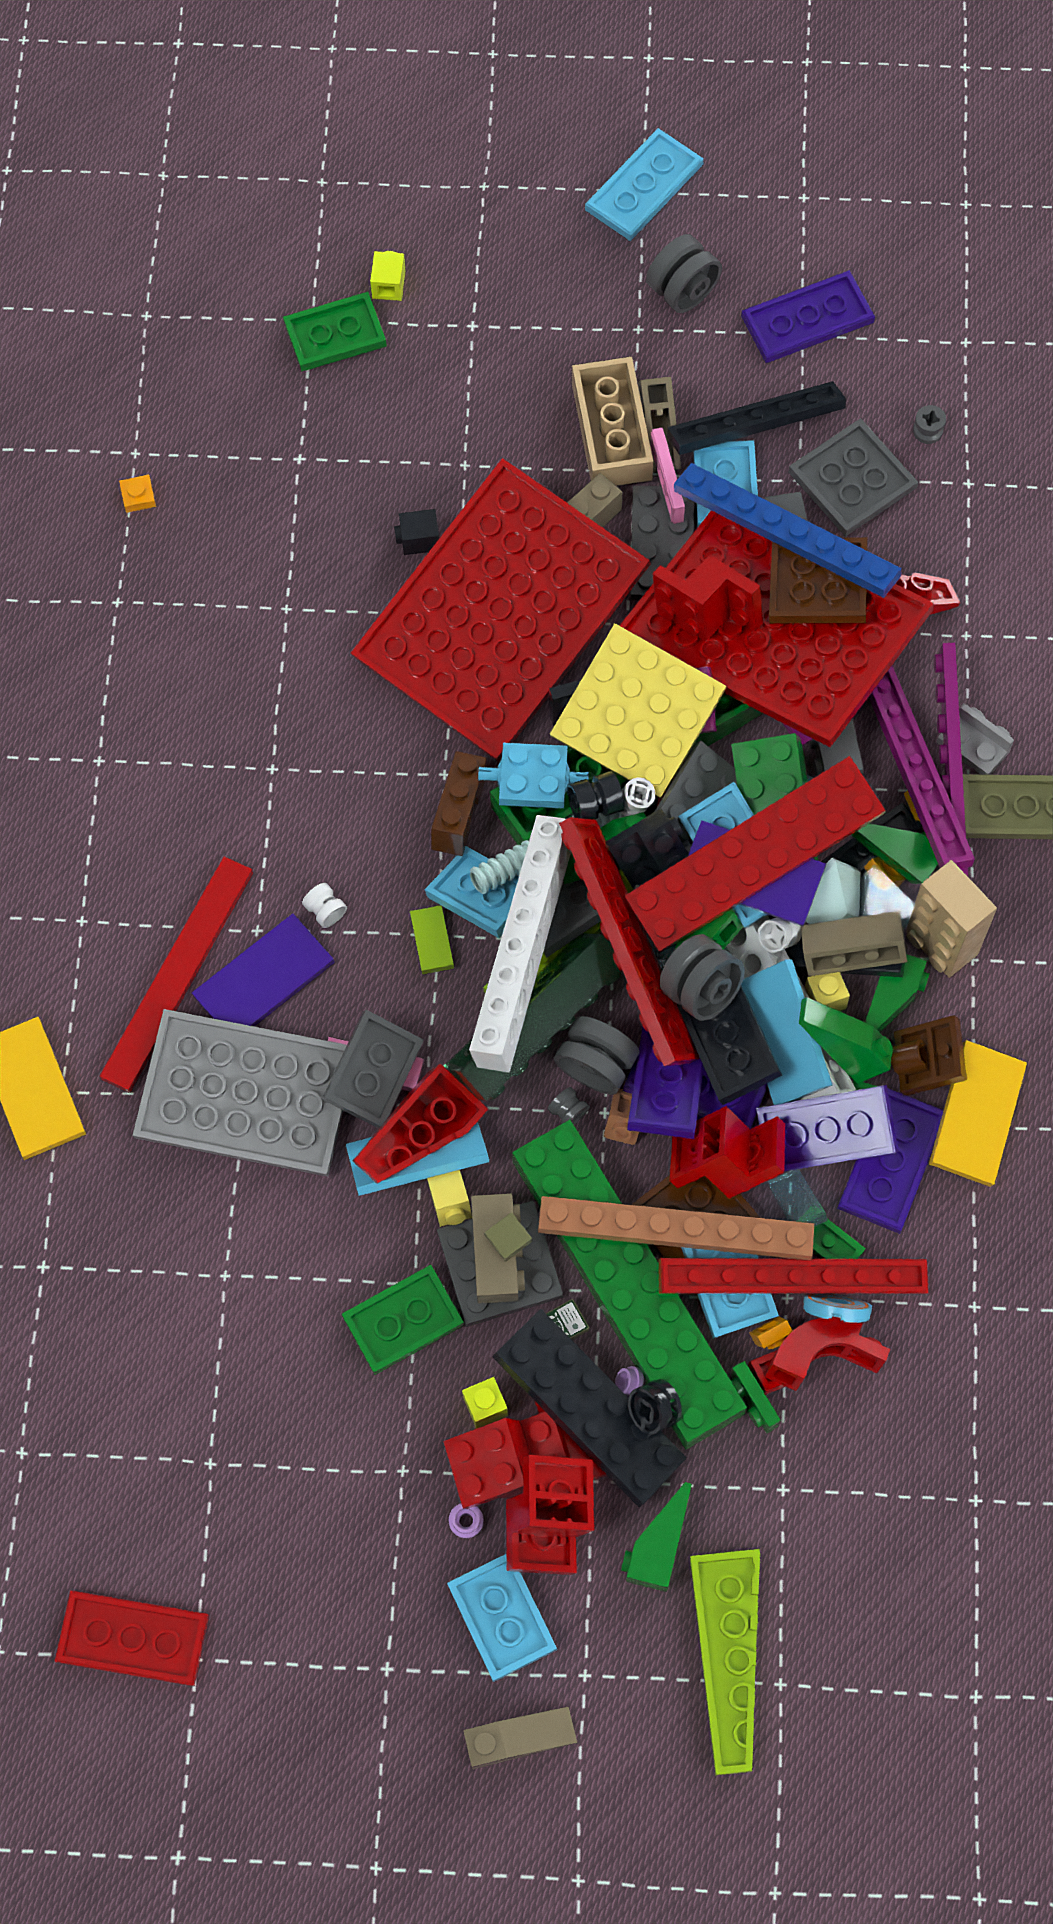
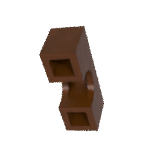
M459 751L455 752L431 828V850L463 856L470 833L474 804H479L486 781H478L479 767H486V757Z

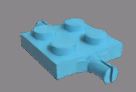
M503 743L502 760L498 768L479 767L478 781H498L500 789L499 805L564 808L567 784L584 779L588 780L589 772L569 771L567 746Z

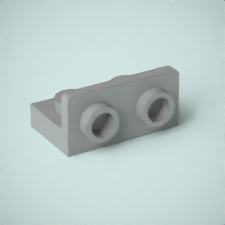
M963 703L959 708L962 762L980 775H991L1010 753L1014 739L1005 728L995 726L988 721L980 710L974 707L970 708ZM943 733L937 738L936 743L939 745H943Z

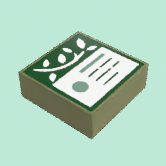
M573 1299L546 1313L571 1340L589 1331V1326Z

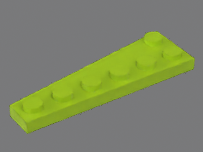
M754 1549L690 1556L715 1776L752 1772L760 1550Z

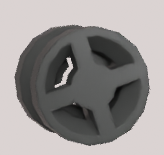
M934 405L923 406L918 410L913 426V433L918 441L924 444H932L941 439L946 423L944 411Z
M568 1087L550 1103L548 1111L552 1115H558L561 1119V1124L571 1120L573 1125H575L587 1113L590 1106L586 1101H580L576 1097V1091L572 1087Z

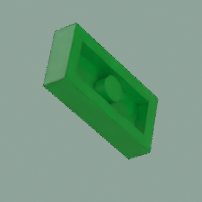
M813 1207L800 1221L814 1223L813 1253L820 1259H859L866 1250L865 1247Z
M743 1361L733 1367L731 1372L733 1379H731V1382L740 1397L744 1396L751 1408L747 1411L757 1428L762 1426L766 1433L777 1428L781 1420L746 1362Z

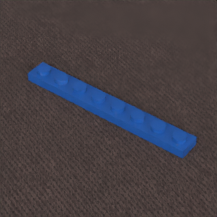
M693 463L687 467L674 483V492L883 598L901 577L900 567Z

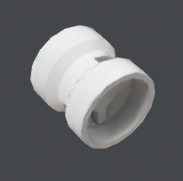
M637 777L631 779L621 789L624 798V811L621 813L629 816L647 810L655 799V789L650 781Z
M327 883L315 886L306 894L302 901V905L309 912L315 913L316 921L322 928L335 924L347 911V906L341 899H336L333 896V890Z
M779 918L770 919L762 923L757 933L761 947L770 953H776L797 944L802 935L801 926Z

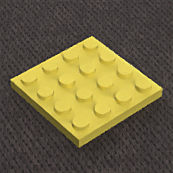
M614 623L552 729L550 736L629 781L637 777L650 781L654 786L655 796L662 799L725 692L726 685Z

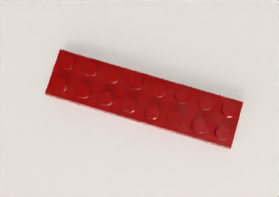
M848 756L624 897L659 953L879 818L886 813V810L852 758Z
M570 817L560 822L559 824L563 831L561 833L562 841L566 848L571 850L576 861L574 863L575 871L586 884L589 891L587 893L588 901L592 908L598 912L601 919L600 929L615 952L613 953L614 962L626 977L628 982L626 984L627 992L638 1005L641 1012L639 1015L640 1022L643 1028L651 1035L654 1042L652 1048L656 1058L663 1063L664 1067L690 1064L700 1059L676 1003L661 991L660 976L662 970L641 922L624 897L628 894L611 852L605 843V838L597 820Z

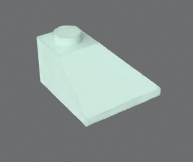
M831 858L826 863V868L806 922L809 924L859 917L860 872L857 868L834 858Z

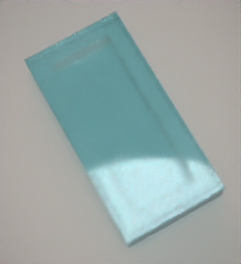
M799 1169L768 1181L769 1189L788 1221L814 1223V1226L827 1221L824 1209Z

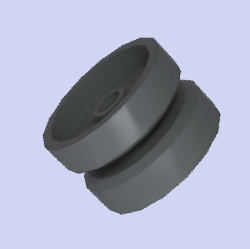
M684 234L667 244L656 256L647 272L646 283L659 296H664L666 303L677 313H685L701 303L712 291L722 273V264L709 251H704L702 244L691 234Z
M704 934L694 935L677 947L665 963L660 976V988L665 996L673 1002L682 1005L683 1009L700 1021L709 1020L720 1014L732 1002L744 980L745 968L740 959L730 952L722 950L721 945Z
M585 1016L577 1017L568 1033L571 1041L562 1042L554 1057L555 1063L564 1073L586 1087L604 1094H617L626 1077L622 1070L631 1069L640 1051L637 1045L619 1030L602 1021Z

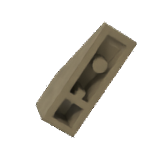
M671 377L640 380L638 382V389L649 442L652 429L663 428L674 470L681 469L680 455L667 437V427L676 425ZM653 459V472H657Z
M569 1707L502 1720L463 1730L473 1770L577 1743Z

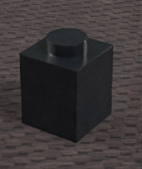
M429 509L399 513L400 525L394 526L396 544L403 545L404 555L429 552L439 540L436 510Z

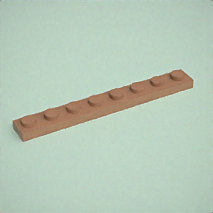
M542 1196L538 1233L811 1260L813 1254L814 1223Z

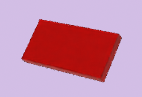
M70 1590L55 1662L195 1687L209 1615Z

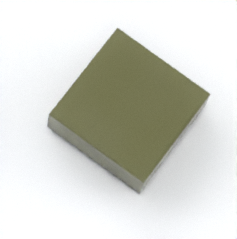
M512 1212L484 1232L485 1237L505 1262L533 1242L532 1237Z

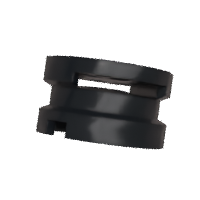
M662 1379L653 1380L648 1385L635 1388L629 1395L628 1409L630 1416L642 1432L648 1435L656 1434L664 1428L674 1426L680 1421L682 1405L677 1392L668 1382Z

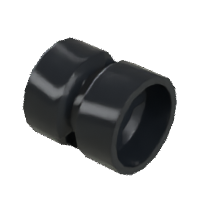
M612 771L594 776L591 783L584 779L567 784L568 801L574 818L595 820L598 819L599 813L608 816L624 811V798L621 786Z

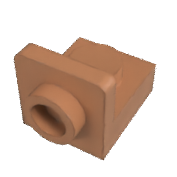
M619 1089L618 1093L612 1097L604 1137L635 1145L639 1132L627 1130L632 1094L623 1091V1089Z

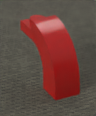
M832 1317V1319L817 1318L798 1326L785 1338L773 1356L765 1377L797 1391L805 1379L810 1363L825 1356H836L846 1359L877 1374L886 1362L890 1349L882 1346L874 1338L860 1336L859 1333L863 1323L844 1322L839 1317Z

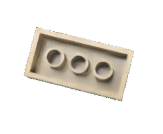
M632 357L572 365V388L590 480L592 481L601 473L615 486L651 481L653 477V457Z
M950 860L921 883L906 929L907 937L914 947L923 949L929 956L931 965L938 972H944L950 978L979 954L997 907Z

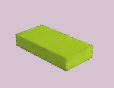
M442 905L410 911L422 975L454 969Z

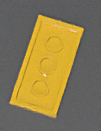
M39 1017L0 1032V1102L24 1160L86 1135Z
M966 1040L963 1042L967 1080L951 1084L929 1165L991 1187L995 1184L1027 1062Z

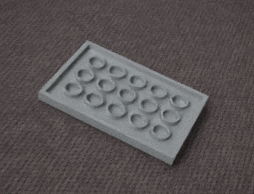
M164 1009L132 1136L136 1139L328 1177L343 1110L322 1100V1097L347 1045Z

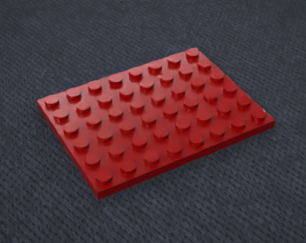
M502 458L351 651V655L499 762L502 758L503 743H513L549 697V688L556 687L651 563L649 559Z
M710 511L666 566V569L686 580L711 555L760 585L762 625L756 631H753L747 626L738 625L730 616L707 641L698 636H691L682 626L672 620L664 619L658 613L653 583L619 626L670 655L676 654L677 659L693 668L710 667L712 678L726 685L725 694L831 748L931 614L934 602L895 584L884 598L867 590L866 623H769L772 541Z

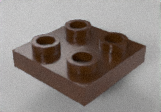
M952 1015L894 1031L895 1045L892 1046L891 1064L894 1071L899 1075L901 1093L908 1096L967 1080L961 1026L958 1017Z

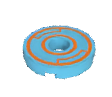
M837 1294L804 1295L803 1309L811 1315L824 1319H832L833 1316L841 1318L844 1322L861 1323L867 1322L872 1313V1305L856 1298Z

